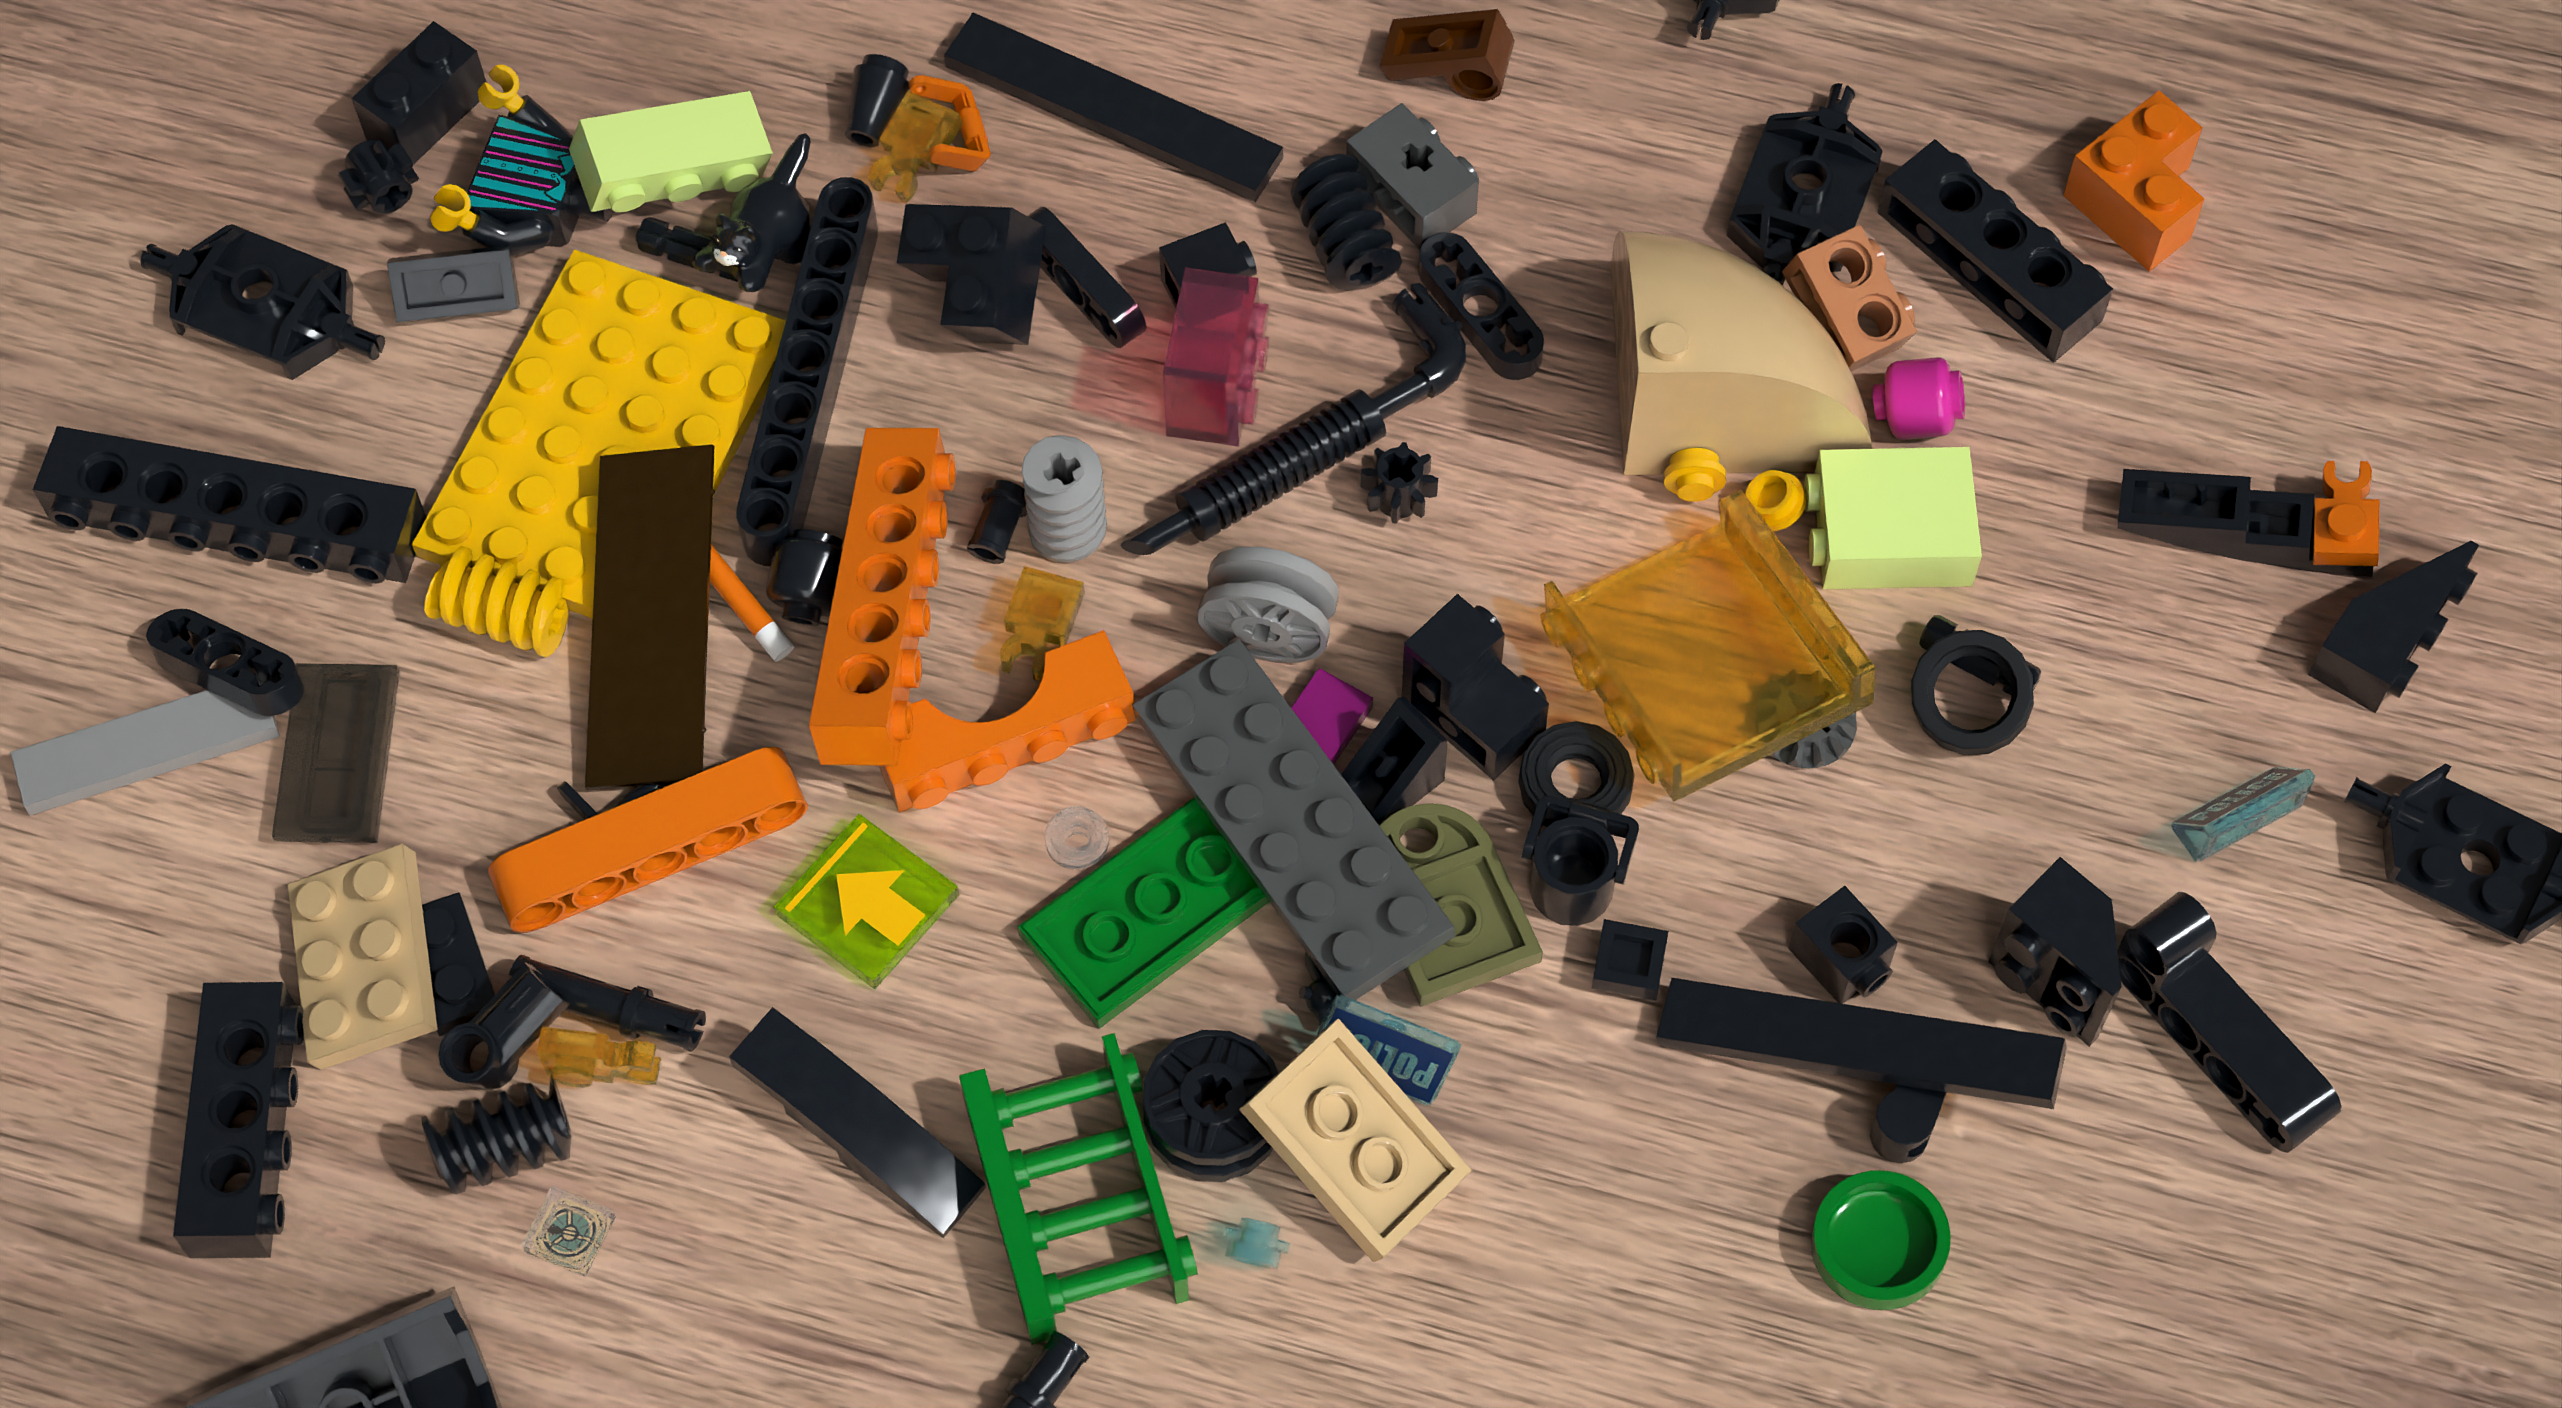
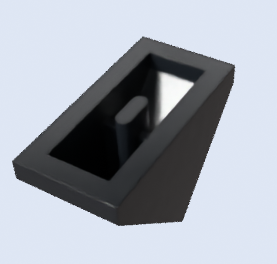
M1405 697L1397 698L1341 775L1380 826L1391 815L1404 808L1413 806L1445 781L1448 741Z

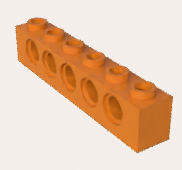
M939 428L865 429L809 721V729L820 765L897 766L901 740H909L911 738L913 709L911 702L908 701L910 688H919L921 683L922 659L921 653L917 649L919 637H928L930 631L931 612L926 596L928 587H936L938 584L939 557L935 549L936 539H944L946 536L948 516L946 503L943 501L944 493L954 489L956 479L955 458L953 453H945Z

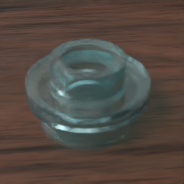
M1243 1217L1240 1220L1239 1229L1225 1227L1222 1237L1228 1240L1225 1257L1270 1269H1278L1281 1254H1288L1291 1244L1278 1239L1281 1227Z

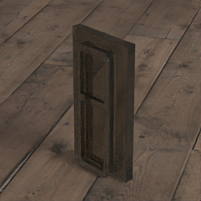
M296 663V668L304 685V693L298 704L289 711L272 838L277 842L378 843L400 674L398 665Z

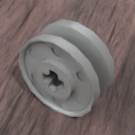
M1266 547L1232 548L1220 552L1211 561L1207 574L1209 590L1201 597L1198 608V624L1210 638L1224 647L1240 639L1253 658L1274 663H1299L1315 659L1326 650L1330 635L1328 619L1335 614L1339 600V587L1329 573L1302 557Z

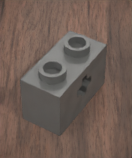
M1403 103L1347 140L1346 155H1351L1358 160L1359 169L1357 172L1363 174L1367 180L1368 187L1366 191L1373 194L1376 205L1419 250L1424 241L1430 236L1442 232H1451L1477 214L1479 178L1475 169L1464 157H1455L1440 141V137L1433 125L1423 117L1418 119Z

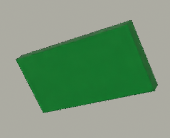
M1192 798L1017 927L1021 939L1097 1028L1100 1029L1268 904L1269 900L1195 798Z

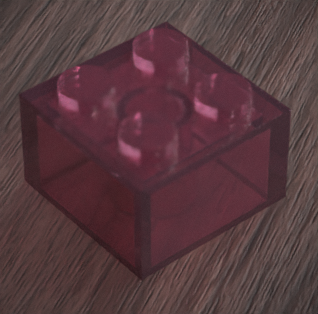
M1185 268L1163 369L1166 436L1239 447L1243 424L1254 425L1259 399V389L1255 388L1257 372H1265L1269 352V337L1265 336L1269 304L1259 303V278Z

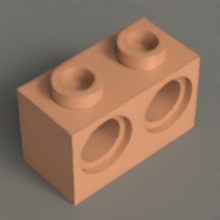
M1861 224L1798 253L1782 270L1794 296L1807 307L1827 330L1841 351L1851 372L1900 349L1917 333L1914 326L1915 315L1910 302L1904 294L1896 292L1886 273V259L1882 249L1875 240L1867 238ZM1829 262H1837L1844 265L1850 273L1851 283L1837 280L1830 271ZM1858 315L1868 316L1876 322L1879 328V337L1870 336L1862 331L1858 324Z

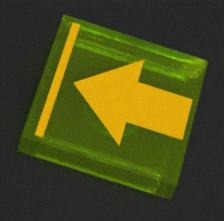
M858 814L778 901L774 909L777 917L873 989H876L958 898L959 889L955 883L861 814Z

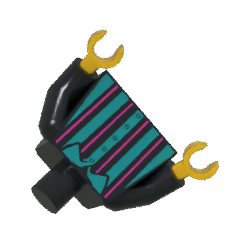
M505 65L494 66L488 74L493 81L502 87L504 93L496 91L490 84L484 82L478 88V98L481 104L489 109L507 108L509 110L508 116L498 114L467 193L457 185L448 184L442 186L434 196L438 204L446 207L437 206L430 215L431 223L434 228L443 232L452 231L459 225L463 228V235L486 247L511 245L513 256L541 249L545 246L562 247L570 242L579 216L609 221L614 211L612 208L594 212L590 211L569 151L574 136L530 96L520 97L517 94L519 78L510 67Z

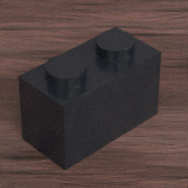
M433 21L351 99L366 140H381L388 150L393 145L401 143L415 164L480 102L478 88L486 82V78L477 50Z

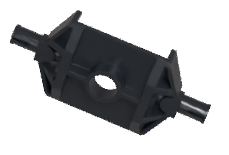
M1836 83L1831 86L1825 107L1820 106L1819 111L1779 113L1769 116L1729 219L1726 236L1763 269L1764 273L1778 281L1781 285L1785 281L1782 270L1798 253L1856 226L1875 172H1878L1883 152L1881 147L1848 121L1849 115L1847 113L1852 100L1855 98L1853 88L1846 85L1841 101L1838 103L1842 83ZM1798 174H1812L1819 178L1823 185L1817 189L1805 190L1796 186L1792 178ZM1829 262L1831 272L1842 270V264Z
M230 224L224 226L190 250L182 249L179 255L159 248L154 244L147 245L148 253L143 251L140 264L142 268L170 277L172 281L169 312L177 334L183 336L185 326L280 364L288 379L294 380L336 354L339 349L347 348L367 356L371 360L378 359V351L382 353L384 349V336L354 326L352 320L353 283L347 269L249 230ZM262 281L273 284L269 293L261 298L248 299L242 296L244 290L249 285L258 284Z
M2446 763L2403 789L2400 795L2397 793L2391 795L2356 777L2344 802H2348L2380 818L2376 826L2382 829L2387 880L2521 945L2562 919V833L2447 779L2446 776L2452 766ZM2466 851H2477L2484 854L2492 863L2493 873L2489 875L2472 873L2464 866L2461 854Z

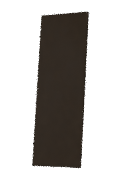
M713 444L600 456L585 788L587 790L678 782L703 772L704 733L706 732L705 699L713 495L715 494L713 489L715 446Z

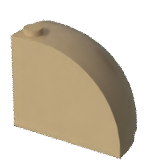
M1619 231L1617 233L1611 259V283L1624 475H1664L1665 469L1670 465L1671 456L1687 448H1704L1715 452L1719 456V462L1725 468L1726 473H1763L1769 470L1815 472L1820 450L1872 449L1866 410L1858 386L1841 351L1823 325L1783 285L1750 263L1704 243L1651 232Z

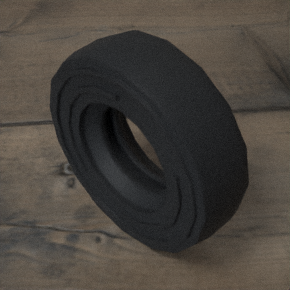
M1574 721L1553 725L1535 737L1523 754L1518 783L1523 803L1532 816H1534L1538 801L1545 796H1554L1569 801L1576 800L1622 814L1630 803L1635 774L1629 752L1614 734L1595 724ZM1574 758L1588 761L1600 773V787L1587 798L1574 799L1566 797L1558 792L1551 778L1552 772L1558 764ZM1545 818L1543 825L1548 827L1557 820Z

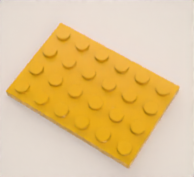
M574 249L415 537L412 547L416 557L442 565L445 561L451 559L459 547L464 546L471 549L472 552L471 568L474 567L479 557L484 553L493 556L495 561L494 576L497 575L501 566L508 561L517 565L516 583L518 584L524 574L530 569L540 572L539 591H543L545 585L552 577L559 578L563 581L562 599L566 600L569 611L593 619L600 456L713 444L715 446L713 489L716 493L767 394L786 320Z

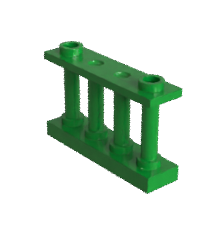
M1115 1033L1102 1036L1105 1067L1005 1094L1004 1088L991 1091L985 1068L959 1075L964 1103L1031 1345L1050 1340V1335L1053 1331H1057L1054 1315L1066 1312V1304L1168 1276L1175 1302L1179 1304L1189 1301L1187 1277L1198 1275L1188 1236L1184 1235L1175 1238L1133 1097V1093L1143 1091L1134 1054L1131 1052L1121 1055ZM1114 1092L1124 1127L1022 1154L1021 1148L1008 1151L1002 1130L1013 1127L1014 1119ZM1132 1153L1142 1188L1041 1216L1038 1210L1025 1213L1019 1190L1030 1188V1180ZM1150 1214L1160 1250L1057 1278L1056 1272L1042 1274L1036 1252L1047 1250V1242Z

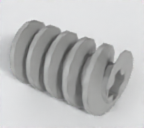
M1064 435L1043 438L1034 444L1025 455L1021 471L1025 490L1024 497L1028 515L1029 535L1032 546L1041 556L1054 562L1071 563L1088 557L1098 549L1105 538L1107 519L1102 479L1103 470L1099 456L1089 444L1080 439Z

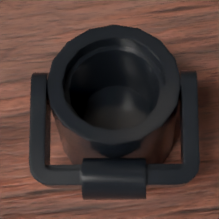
M1554 796L1542 797L1537 803L1522 852V858L1532 860L1533 857L1530 894L1535 907L1547 919L1560 925L1579 926L1593 922L1602 915L1612 900L1615 883L1624 885L1637 841L1638 822L1630 816L1611 812L1610 809L1584 802L1569 801ZM1545 818L1557 820L1541 832ZM1612 835L1626 839L1619 863L1618 849Z

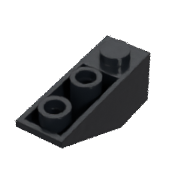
M2469 541L2352 599L2323 643L2308 675L2374 713L2377 712L2388 693L2400 698L2419 665L2410 661L2415 650L2419 646L2429 652L2449 620L2439 614L2447 600L2459 605L2474 582L2478 573L2468 568L2479 545Z

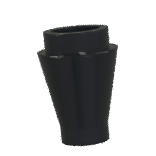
M868 54L864 56L862 64L854 67L849 123L845 132L849 140L866 147H877L879 145L883 132L909 91L907 81L909 71L904 64L885 55Z

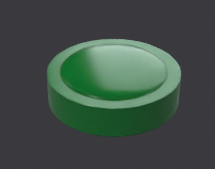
M1884 1170L1854 1174L1834 1186L1818 1208L1811 1235L1813 1259L1825 1283L1846 1301L1872 1310L1899 1309L1923 1298L1939 1280L1947 1262L1951 1245L1949 1222L1937 1198L1918 1181L1900 1173Z

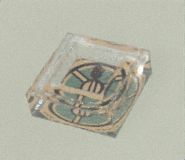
M551 1186L521 1246L525 1253L586 1277L616 1217L610 1208Z

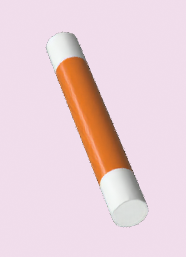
M711 544L710 583L775 662L780 661L794 649V645Z

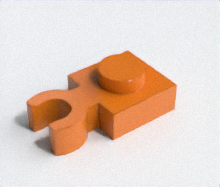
M2327 461L2323 468L2322 489L2327 498H2315L2313 565L2378 566L2380 499H2365L2371 488V466L2368 461H2360L2358 479L2347 483L2340 481L2335 476V461Z

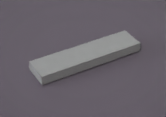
M255 675L259 685L261 686L264 682H261L259 680L258 675ZM206 690L14 750L10 753L23 805L31 816L280 737L275 716L259 715Z

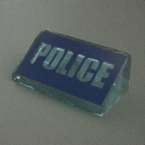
M2288 767L2269 769L2176 819L2171 825L2172 830L2195 862L2198 860L2203 861L2302 807L2314 783L2315 775L2310 769Z
M1337 995L1324 1014L1317 1035L1339 1018L1409 1099L1425 1105H1431L1436 1099L1461 1047V1044L1458 1043L1459 1041L1346 996Z

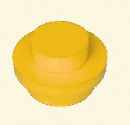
M1687 448L1680 450L1671 456L1670 465L1664 471V485L1667 490L1677 494L1679 498L1685 501L1699 502L1707 500L1726 484V470L1720 464L1719 456L1709 449Z
M1769 470L1757 475L1748 485L1745 494V511L1747 516L1756 527L1765 531H1779L1791 526L1803 514L1807 503V494L1801 482L1792 474L1778 470Z

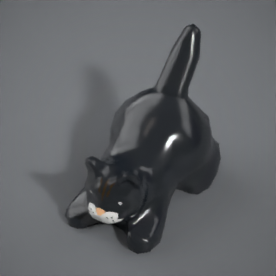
M807 133L797 136L770 177L758 179L737 193L731 205L729 217L723 213L717 215L713 239L692 260L696 270L701 272L722 271L729 273L738 280L741 290L756 292L764 288L774 259L792 265L802 262L811 225L809 205L796 189V181L808 159L811 140Z

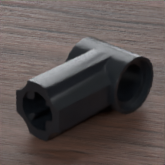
M524 963L469 1023L456 1025L446 1033L440 1043L438 1053L440 1066L447 1076L457 1082L485 1090L502 1088L512 1080L517 1072L519 1058L570 1005V1002L550 979L532 965ZM485 1041L489 1052L487 1061L480 1070L473 1072L470 1065L471 1053L478 1044Z

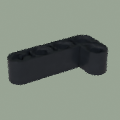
M2177 892L2125 932L2118 947L2121 982L2263 1138L2276 1149L2288 1153L2341 1112L2342 1106L2339 1096L2321 1072L2209 954L2217 934L2213 920L2194 897L2185 892Z

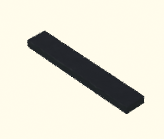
M974 12L944 54L945 66L949 69L1254 202L1258 200L1283 160V146Z
M1671 978L1656 1036L1661 1047L2054 1109L2067 1050L2065 1038L1678 978Z

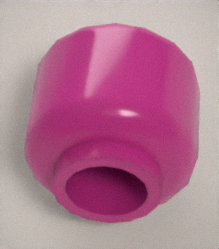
M1941 357L1901 360L1891 363L1886 369L1884 383L1873 385V404L1876 420H1888L1890 431L1894 437L1900 440L1948 435L1954 429L1956 420L1965 418V394L1961 370L1952 371L1947 360Z

